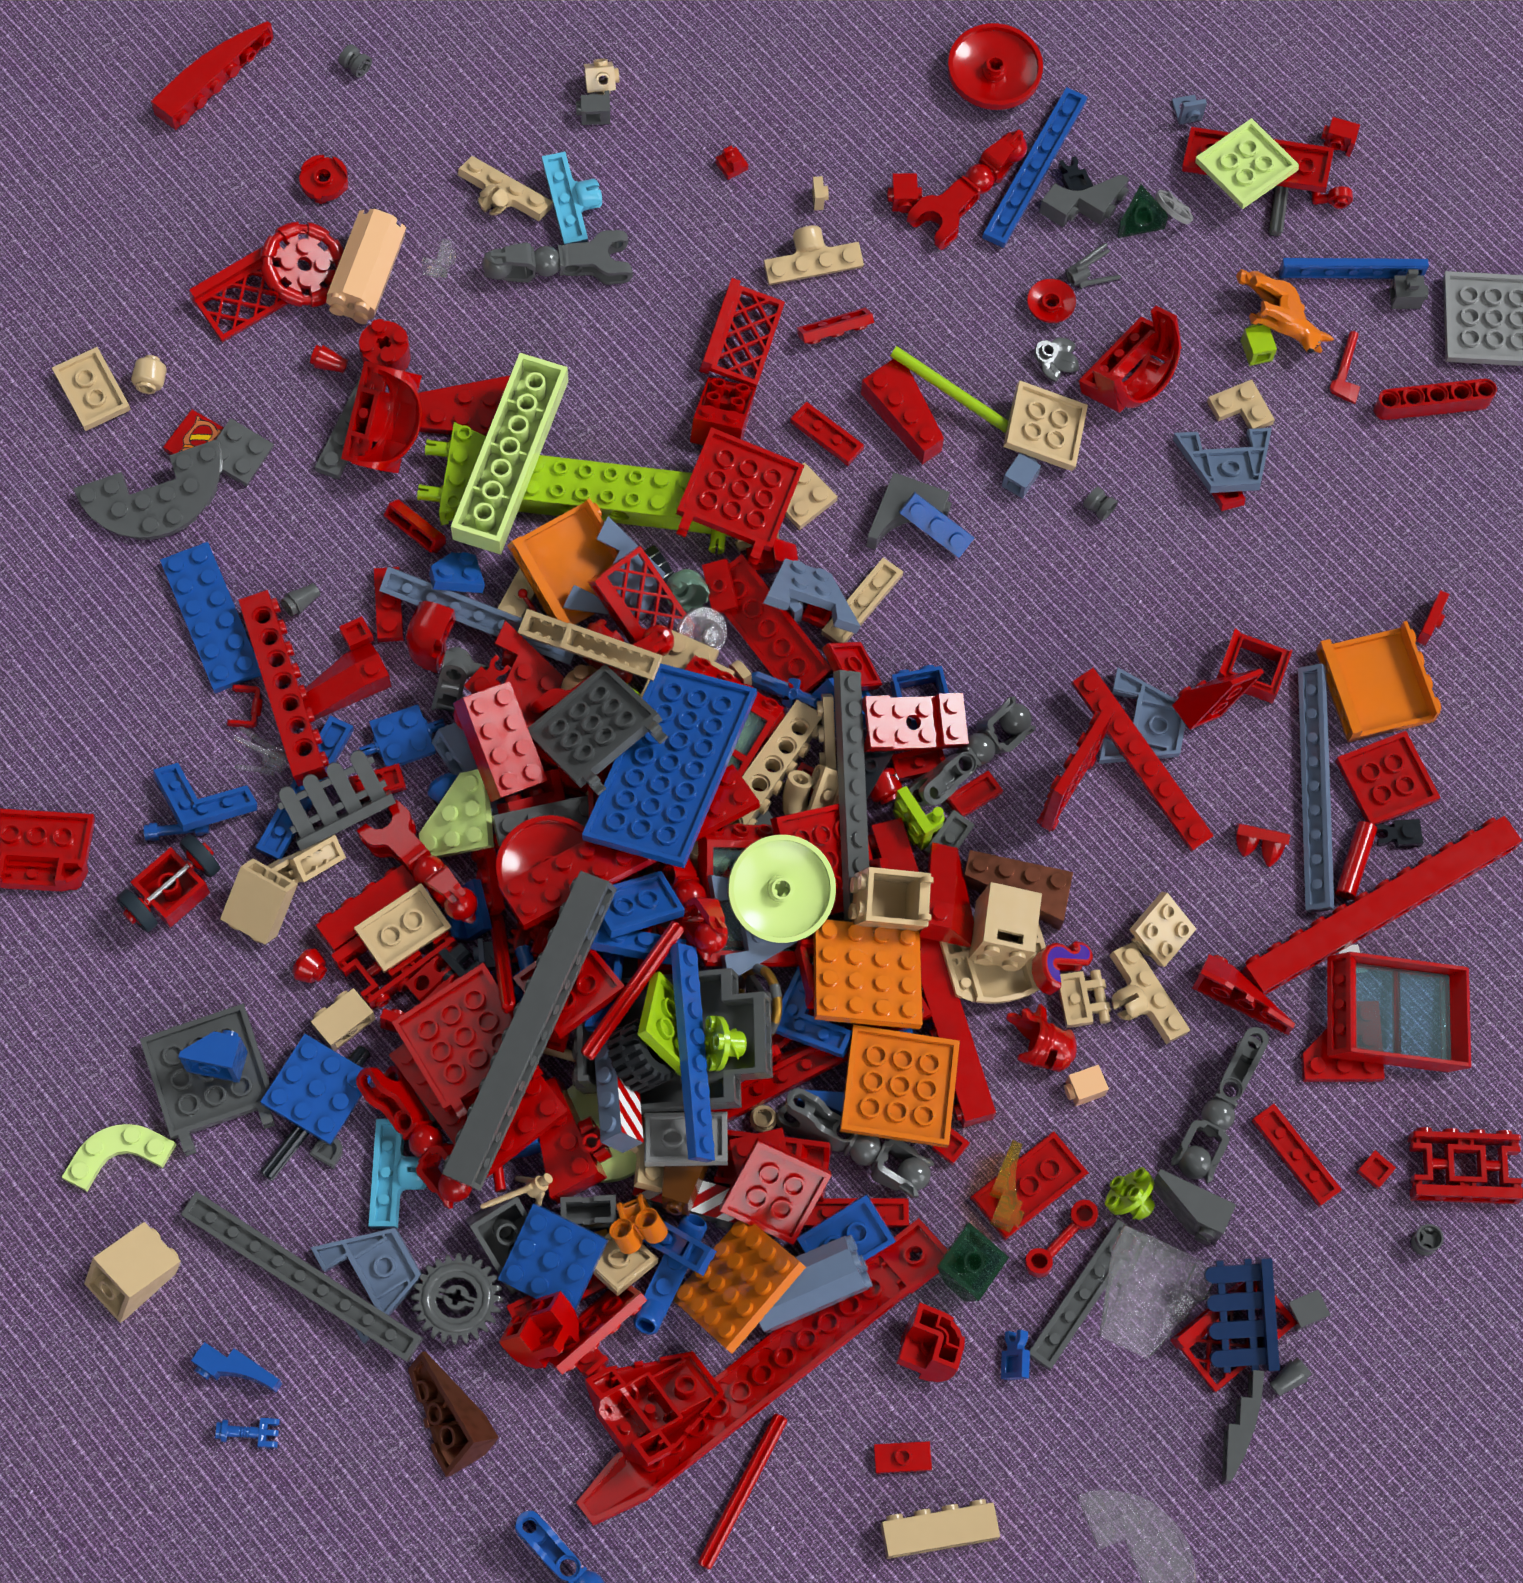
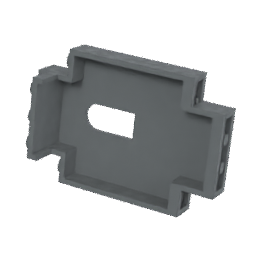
M732 968L698 971L704 1030L707 1016H722L727 1021L729 1031L736 1028L737 1031H742L745 1034L747 1040L746 1051L743 1056L739 1057V1060L736 1057H728V1061L721 1071L707 1070L711 1110L742 1108L741 1081L773 1078L771 998L764 991L739 994L738 974ZM663 974L673 984V975ZM621 978V982L626 987L631 978ZM649 982L615 1030L642 1016ZM585 1022L572 1030L575 1034L574 1044L572 1045V1056L575 1060L572 1082L574 1087L581 1093L593 1094L597 1093L595 1058L589 1060L581 1054L582 1047L593 1032H588L585 1028ZM675 1072V1076L672 1079L647 1092L640 1093L641 1116H645V1113L684 1112L680 1075Z

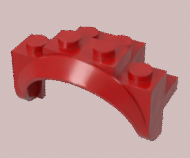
M364 361L341 459L375 470L392 473L399 472L401 460L414 444L421 427L422 407L418 390L422 375ZM386 385H388L389 392H385ZM373 441L377 442L376 445L371 449Z

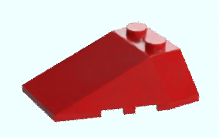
M693 1351L659 1357L658 1361L643 1363V1360L637 1361L632 1366L618 1368L617 1365L610 1366L585 1379V1385L598 1420L629 1461L646 1467L670 1455L724 1396L722 1388Z

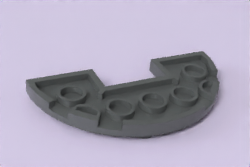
M216 439L169 455L176 479L133 494L129 493L122 472L73 489L87 514L106 530L119 536L136 538L137 540L167 537L197 520L196 517L206 506L209 507L218 490L217 485L220 473H222L223 460L220 442Z

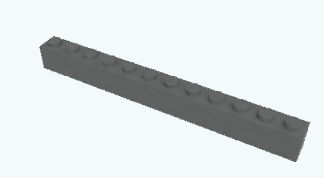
M580 871L578 877L572 881L569 897L560 907L559 919L555 927L548 934V943L544 951L537 958V967L533 976L525 984V993L521 1002H518L514 1008L512 1022L503 1032L501 1046L498 1052L493 1055L490 1062L491 1068L479 1085V1094L475 1103H472L468 1109L465 1125L456 1135L455 1147L452 1153L445 1159L442 1174L450 1179L481 1191L617 889L609 881Z

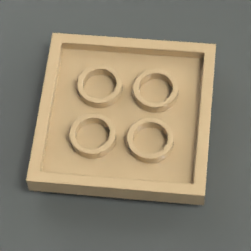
M1019 381L1015 388L1003 447L1073 471L1077 464L1088 405Z

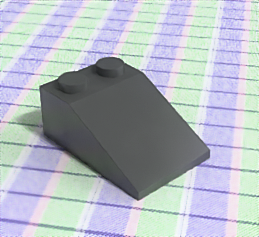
M1162 1169L1154 1177V1192L1188 1233L1194 1235V1239L1201 1244L1210 1245L1211 1243L1215 1245L1224 1234L1236 1204Z
M517 1196L494 1206L480 1209L466 1218L467 1223L499 1275L528 1216ZM504 1283L511 1295L518 1291V1289Z

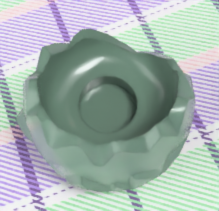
M682 569L669 577L667 586L685 612L691 609H700L704 603L708 602L710 592L705 580L698 572Z

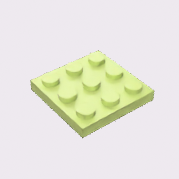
M1252 118L1196 156L1195 161L1242 209L1299 169V164Z

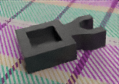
M1076 156L1071 158L1072 166H1067L1064 160L1059 161L1058 168L1063 174L1062 182L1065 189L1081 191L1093 186L1085 168L1078 169V159Z
M1420 819L1394 820L1392 827L1385 824L1376 825V833L1383 832L1386 835V838H1379L1377 840V847L1386 846L1390 842H1395L1396 848L1421 847L1423 845Z

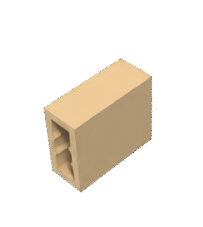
M251 859L240 867L220 919L228 923L231 928L249 935L255 942L266 945L277 937L298 883L259 861Z

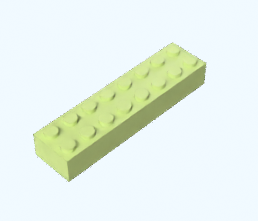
M519 353L452 522L451 532L453 540L500 555L502 554L568 384V367Z

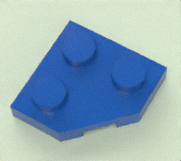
M451 552L430 567L429 577L434 590L483 593L485 584L476 554Z

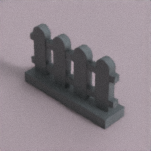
M355 750L350 755L352 766L343 770L339 763L331 762L326 768L328 778L319 781L314 774H308L303 778L304 790L295 793L294 789L290 786H284L280 789L279 798L281 802L277 803L280 810L285 808L294 825L289 828L292 834L298 832L299 836L296 837V842L301 851L396 803L391 791L385 792L383 790L387 786L385 780L379 781L370 765L375 762L372 755L366 757L363 751ZM357 772L365 788L355 793L347 778L348 775ZM333 784L341 799L340 802L334 805L331 804L323 789ZM369 795L370 800L361 804L359 800ZM307 796L310 797L317 811L316 814L310 817L307 816L299 801ZM343 808L346 809L347 812L337 816V811ZM322 820L323 824L315 828L313 827V823Z

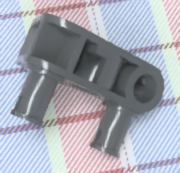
M453 647L446 650L431 710L435 711V708L454 712L455 707L453 703L464 697L462 692L466 679L469 680V677H472L481 666L486 670L489 666L473 662L472 656L463 648Z

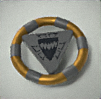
M757 963L753 968L740 975L738 979L739 994L764 991L771 998V1033L773 1036L777 1031L782 1015L781 989L774 973L767 966ZM754 974L761 975L766 979L770 992H765Z

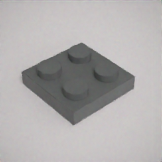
M231 418L217 437L222 451V473L247 487L274 448V444Z

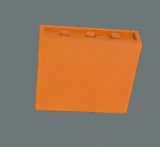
M590 498L528 534L512 540L507 545L547 616L574 625L596 613L563 609L573 586L576 585L596 595L588 581L612 566L619 552L596 540L604 522L601 518L602 512L595 502L592 503Z
M1404 621L1401 627L1338 643L1332 644L1330 639L1320 641L1316 649L1319 663L1326 666V682L1348 743L1435 722L1440 714L1441 703L1438 697L1434 696L1432 678L1429 674H1426L1423 654L1417 649L1415 632L1412 628L1410 629L1407 621Z

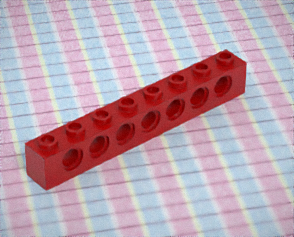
M268 590L239 599L238 601L293 778L299 787L303 785V778L308 774H314L318 780L328 777L325 767L328 766L329 761L325 751L320 752L318 746L323 742L319 730H313L311 722L316 720L311 706L306 707L304 701L309 699L304 684L299 685L297 679L302 677L297 662L292 663L291 656H294L295 653L291 642L285 641L284 635L288 634L284 620H279L277 613L281 612L277 598L272 599ZM264 619H269L266 623H261ZM276 640L274 644L267 645L270 641ZM283 662L281 666L274 667L276 663ZM290 684L286 689H280L283 685ZM297 706L295 710L287 711L290 707ZM304 728L302 732L294 733L297 729ZM311 750L308 755L301 756L304 751Z

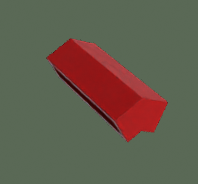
M399 499L388 504L383 516L430 553L434 552L436 554L446 544V537ZM396 513L399 514L402 518H404L407 522H409V523L411 524V526H409L407 523H405L402 519H400V518H399L397 515H395V514H396ZM417 530H419L421 533H423L426 537H428V538H429L431 541H433V542H432V543L429 542L426 538H424L421 534H419V533L417 532Z

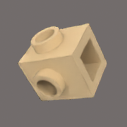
M595 59L591 64H583L587 93L596 92L598 95H605L607 90H609L610 94L612 90H616L615 83H620L619 70L614 68L612 61L608 62V59Z

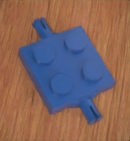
M417 704L369 721L374 734V743L359 747V749L366 756L378 753L383 759L385 767L398 763L400 766L436 754L435 747L431 743L432 733L446 725L443 718L428 723Z

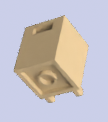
M875 867L861 870L851 878L850 892L853 893V903L849 906L848 917L852 919L854 924L859 926L908 929L911 931L926 928L932 916L929 914L930 888L934 877H931V873Z
M990 882L976 900L969 959L975 960L980 965L987 966L993 964L1002 966L1007 971L1020 970L1035 953L1042 893ZM998 931L1018 935V943L997 939Z

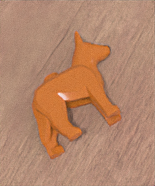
M1241 269L1237 273L1238 283L1249 286L1263 299L1261 311L1257 314L1251 313L1249 315L1251 324H1263L1280 334L1294 338L1308 353L1313 351L1322 353L1321 342L1334 340L1331 335L1320 331L1306 319L1304 313L1305 306L1301 303L1296 288L1289 282L1272 279L1259 271H1251L1249 273Z

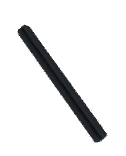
M358 1046L348 1060L362 1067L370 1057V1052L366 1048ZM295 1126L261 1169V1174L270 1181L274 1180L310 1133Z

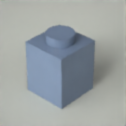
M1019 453L1004 475L1002 487L1023 499L1038 478L1041 465L1034 458Z

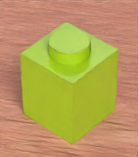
M1257 324L1251 325L1244 330L1241 344L1249 366L1273 361L1277 347L1270 328Z

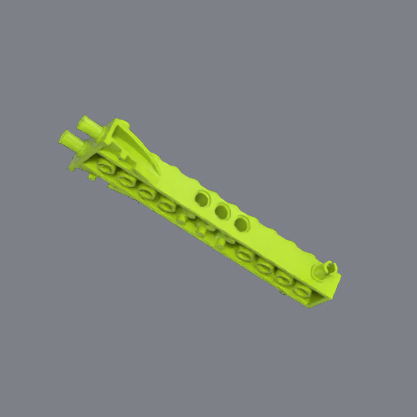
M455 422L449 442L427 439V445H425V455L447 457L444 485L435 487L419 484V490L417 491L418 501L424 500L440 503L439 516L441 525L449 524L448 521L454 520L486 439V436L471 430L470 427L462 426ZM540 455L518 512L560 516L590 498L592 503L595 502L599 506L603 522L609 516L615 523L678 530L682 516L677 515L676 511L692 473ZM691 522L688 532L711 534L709 552L715 554L716 544H718V554L725 552L726 536L729 535L697 522Z

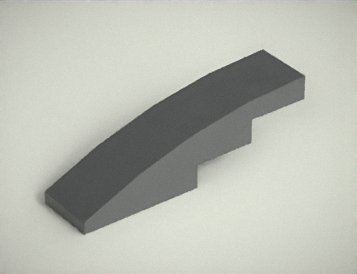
M1253 1370L1248 1374L1247 1397H1240L1236 1401L1235 1424H1228L1224 1427L1222 1484L1227 1485L1233 1480L1246 1455L1256 1427L1261 1405L1264 1371Z

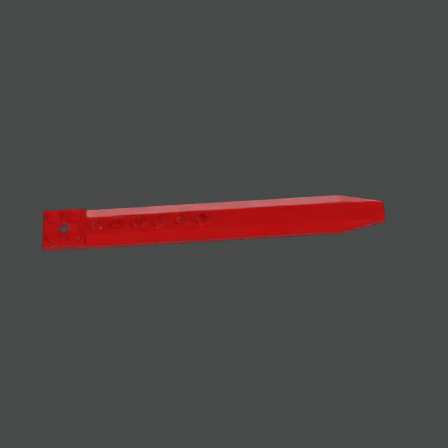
M918 1218L894 1237L896 1239L895 1243L865 1260L868 1267L867 1272L873 1284L872 1287L773 1331L714 1378L724 1391V1396L670 1455L646 1467L629 1461L623 1452L620 1451L604 1467L576 1504L594 1526L647 1501L910 1293H914L954 1261L953 1255ZM912 1251L915 1253L922 1252L920 1255L921 1259L911 1261L910 1253Z

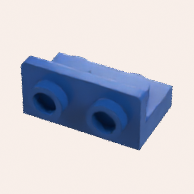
M472 879L461 886L471 890L477 897L476 920L470 924L461 920H455L447 915L448 922L451 925V936L455 940L473 941L492 929L481 879Z

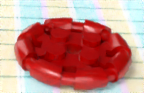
M298 221L290 222L275 229V234L273 236L269 235L265 240L260 259L263 260L261 272L270 290L274 289L279 294L278 297L281 300L297 307L310 305V308L326 304L327 293L344 252L338 239L334 240L329 235L330 232L327 229L307 222V224H299ZM298 234H306V238L299 240ZM281 241L287 245L285 249L280 246L279 243ZM321 242L328 247L325 252L318 246ZM299 260L307 261L310 265V270H301L297 262ZM272 261H279L280 267L273 266ZM330 264H335L336 270H329ZM282 279L289 285L287 288L280 282ZM323 281L329 286L326 289L320 286ZM301 289H309V295H303Z

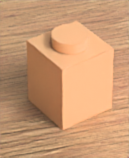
M1099 1065L1070 1074L1066 1080V1085H1064L1068 1099H1073L1075 1106L1101 1098L1109 1090Z

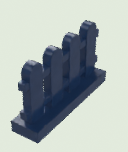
M1257 1256L1255 1257V1263H1252L1251 1258H1243V1264L1224 1265L1223 1260H1215V1266H1209L1204 1271V1278L1207 1282L1217 1283V1294H1211L1206 1298V1306L1211 1311H1219V1322H1212L1208 1326L1207 1332L1211 1338L1220 1339L1221 1350L1211 1352L1209 1356L1210 1363L1215 1367L1222 1368L1223 1373L1231 1372V1367L1250 1366L1251 1371L1259 1370V1365H1262V1368L1268 1371H1279L1272 1258ZM1253 1281H1257V1291L1253 1289ZM1245 1282V1292L1226 1293L1225 1283ZM1255 1309L1259 1310V1319H1255ZM1247 1310V1320L1227 1321V1311ZM1257 1337L1261 1339V1347H1257ZM1248 1338L1249 1348L1229 1349V1339Z

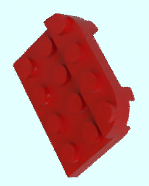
M0 809V888L41 891L79 889L89 871L87 862L95 824L94 814Z

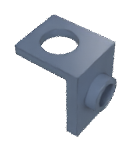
M1195 95L1173 98L1172 104L1179 125L1202 121L1207 105L1206 99L1196 100Z

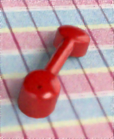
M1086 1199L1076 1202L1071 1209V1223L1046 1250L1035 1248L1028 1252L1025 1267L1030 1275L1037 1278L1049 1275L1053 1265L1052 1258L1078 1230H1087L1095 1225L1098 1218V1209L1094 1202Z

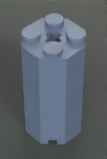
M852 1235L843 1236L795 1257L806 1268L759 1322L764 1332L770 1333L864 1292L873 1286L867 1272L866 1262L862 1255H858L856 1251L858 1248Z

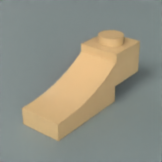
M334 834L302 851L300 850L285 858L278 859L267 867L296 883L306 882L345 859L346 856Z

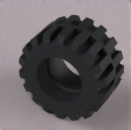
M640 1017L613 1031L609 1037L608 1054L612 1067L615 1069L619 1079L621 1078L623 1083L627 1087L629 1086L631 1090L643 1093L672 1079L675 1076V1070L637 1035Z

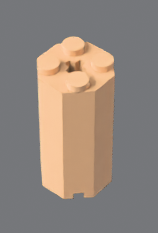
M369 209L367 214H364V210L359 211L327 293L326 303L330 305L329 311L332 314L347 316L359 324H367L368 320L374 319L405 237L406 227L403 224L399 227L396 224L397 218L393 215L377 209Z

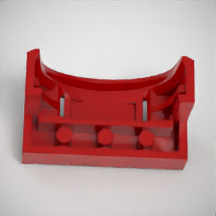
M1155 306L1150 311L1152 321L1140 317L1080 378L1081 393L1119 413L1125 407L1136 408L1155 398L1171 380L1179 361L1182 346L1177 315ZM1150 355H1154L1159 359L1164 360V363H1161L1151 358ZM1144 358L1138 369L1127 380L1122 382V379Z

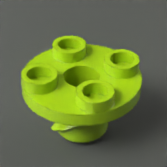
M722 1016L706 1017L704 1035L707 1070L721 1071L725 1067L728 1057H736L739 1060V1057L744 1055L747 1047L746 1036L742 1031H737L736 1028L729 1031L727 1021Z
M1138 1168L1124 1177L1117 1176L1110 1182L1109 1186L1111 1189L1107 1194L1105 1206L1112 1214L1123 1215L1130 1212L1132 1219L1141 1220L1153 1212L1155 1202L1150 1194L1154 1187V1179L1145 1168Z

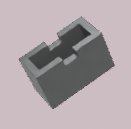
M616 1195L560 1197L561 1216L588 1230L610 1229L614 1221L617 1220Z

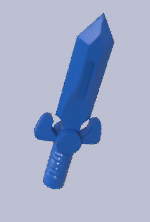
M759 671L751 673L753 687L782 698L788 696L789 700H782V704L787 708H791L797 699L813 707H817V701H820L818 697L799 689L800 679L790 678L788 680L789 683Z

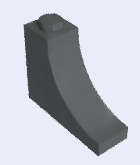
M893 472L868 534L866 547L876 550L878 544L887 533L902 524L911 522L901 515L899 511L914 492L946 516H948L952 506V502L948 501L950 492Z

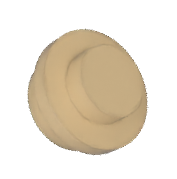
M758 1106L751 1112V1126L758 1132L772 1130L776 1125L777 1115L769 1106Z

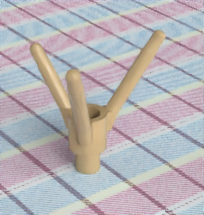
M549 1173L535 1178L516 1176V1181L527 1184L522 1188L481 1204L480 1207L485 1209L524 1193L535 1198V1204L541 1206L545 1195L544 1191L548 1189V1185L552 1183L553 1178Z

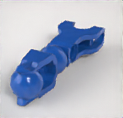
M525 1511L518 1516L515 1525L518 1537L560 1580L568 1583H605L596 1572L589 1571L586 1567L581 1568L579 1559L536 1512ZM533 1521L536 1525V1530L533 1533H527L522 1528L524 1522ZM564 1560H571L576 1565V1572L572 1576H564L561 1573L560 1564Z

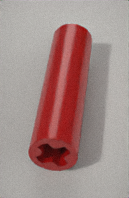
M1366 821L1357 822L1335 890V894L1343 899L1353 900L1357 895L1377 832V827L1372 823Z

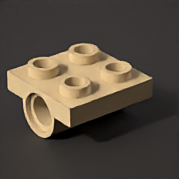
M1161 892L1129 930L1134 935L1132 942H1134L1138 950L1152 957L1158 966L1165 967L1195 932L1196 928L1171 896L1166 892Z

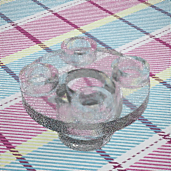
M698 607L692 609L683 617L677 625V632L720 651L727 638V625L723 616L718 611L708 607Z

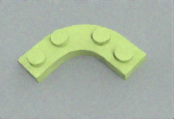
M122 1124L111 1126L95 1133L82 1144L62 1178L88 1192L99 1171L109 1159L120 1154H133L163 1168L177 1144L139 1125Z

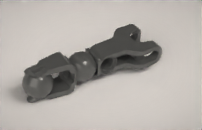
M622 230L601 231L590 242L558 245L557 250L552 246H542L534 251V246L531 247V244L527 242L505 246L501 249L489 250V252L485 253L482 260L485 277L495 280L530 282L535 278L536 273L540 276L550 277L558 271L559 276L592 275L606 285L627 283L633 277L632 267L628 262L615 261L610 257L613 253L625 250L628 245V235Z
M1016 696L1008 697L999 708L994 709L978 721L976 725L978 732L968 737L969 744L956 750V754L948 756L935 768L923 774L908 786L911 794H913L914 790L919 789L921 799L917 802L922 808L926 805L935 806L941 804L956 791L957 787L976 768L989 763L995 754L1011 752L1027 735L1036 729V726L1031 725L1032 716L1029 709L1022 704L1016 703ZM998 720L1002 729L1012 735L1002 743L998 742V737L994 734L995 729L993 725ZM959 759L963 762V770L959 767Z
M1258 1027L1249 1028L1240 1039L1219 1082L1216 1093L1202 1107V1119L1191 1123L1179 1149L1171 1159V1166L1178 1165L1182 1174L1187 1178L1193 1180L1204 1178L1206 1184L1213 1180L1216 1167L1230 1141L1226 1130L1235 1121L1234 1109L1238 1105L1237 1101L1243 1095L1269 1042L1268 1034L1263 1029ZM1252 1035H1258V1037L1261 1039V1042ZM1227 1085L1232 1086L1236 1090V1096L1228 1097L1225 1095L1223 1087ZM1196 1131H1203L1207 1137H1215L1214 1139L1218 1142V1147L1213 1157L1203 1147L1189 1146Z
M796 1088L790 1091L786 1097L785 1105L777 1113L776 1123L778 1127L783 1128V1131L799 1139L830 1142L831 1150L844 1152V1156L849 1152L851 1159L859 1165H872L870 1168L872 1171L871 1178L879 1184L895 1191L902 1190L911 1198H918V1191L925 1188L930 1181L931 1171L929 1167L934 1166V1162L931 1159L919 1155L915 1148L903 1141L890 1139L889 1141L885 1140L882 1145L879 1137L840 1132L841 1116L831 1111L818 1096L804 1089ZM799 1098L803 1100L804 1108L795 1105L793 1099ZM790 1114L797 1121L789 1123L785 1120L784 1115ZM836 1132L843 1133L846 1139L838 1137ZM888 1154L904 1160L898 1166L897 1174L884 1166V1163L888 1160Z

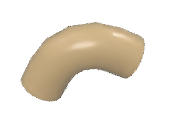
M794 770L787 777L782 795L785 815L807 811L808 797L813 785V779L803 771Z

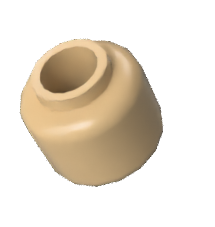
M146 355L136 360L131 381L139 392L154 394L162 389L167 368L157 356Z

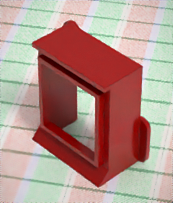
M1235 628L1216 678L1238 674L1232 672L1240 648L1278 662L1271 685L1256 680L1244 693L1273 703L1293 650L1290 649L1289 651L1245 635Z

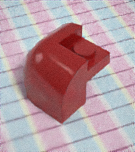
M430 601L418 603L408 625L406 641L409 656L415 664L423 669L438 673L447 650L446 640L456 621L454 609Z
M561 1291L533 1300L531 1303L533 1307L527 1310L521 1317L515 1315L507 1326L499 1343L518 1363L535 1369L546 1368L551 1357L559 1355L564 1350L565 1345L577 1341L579 1322L576 1311Z
M919 1302L903 1332L896 1364L919 1372L918 1378L922 1380L943 1382L951 1379L958 1371L965 1346V1336H962L959 1327L954 1323V1317Z

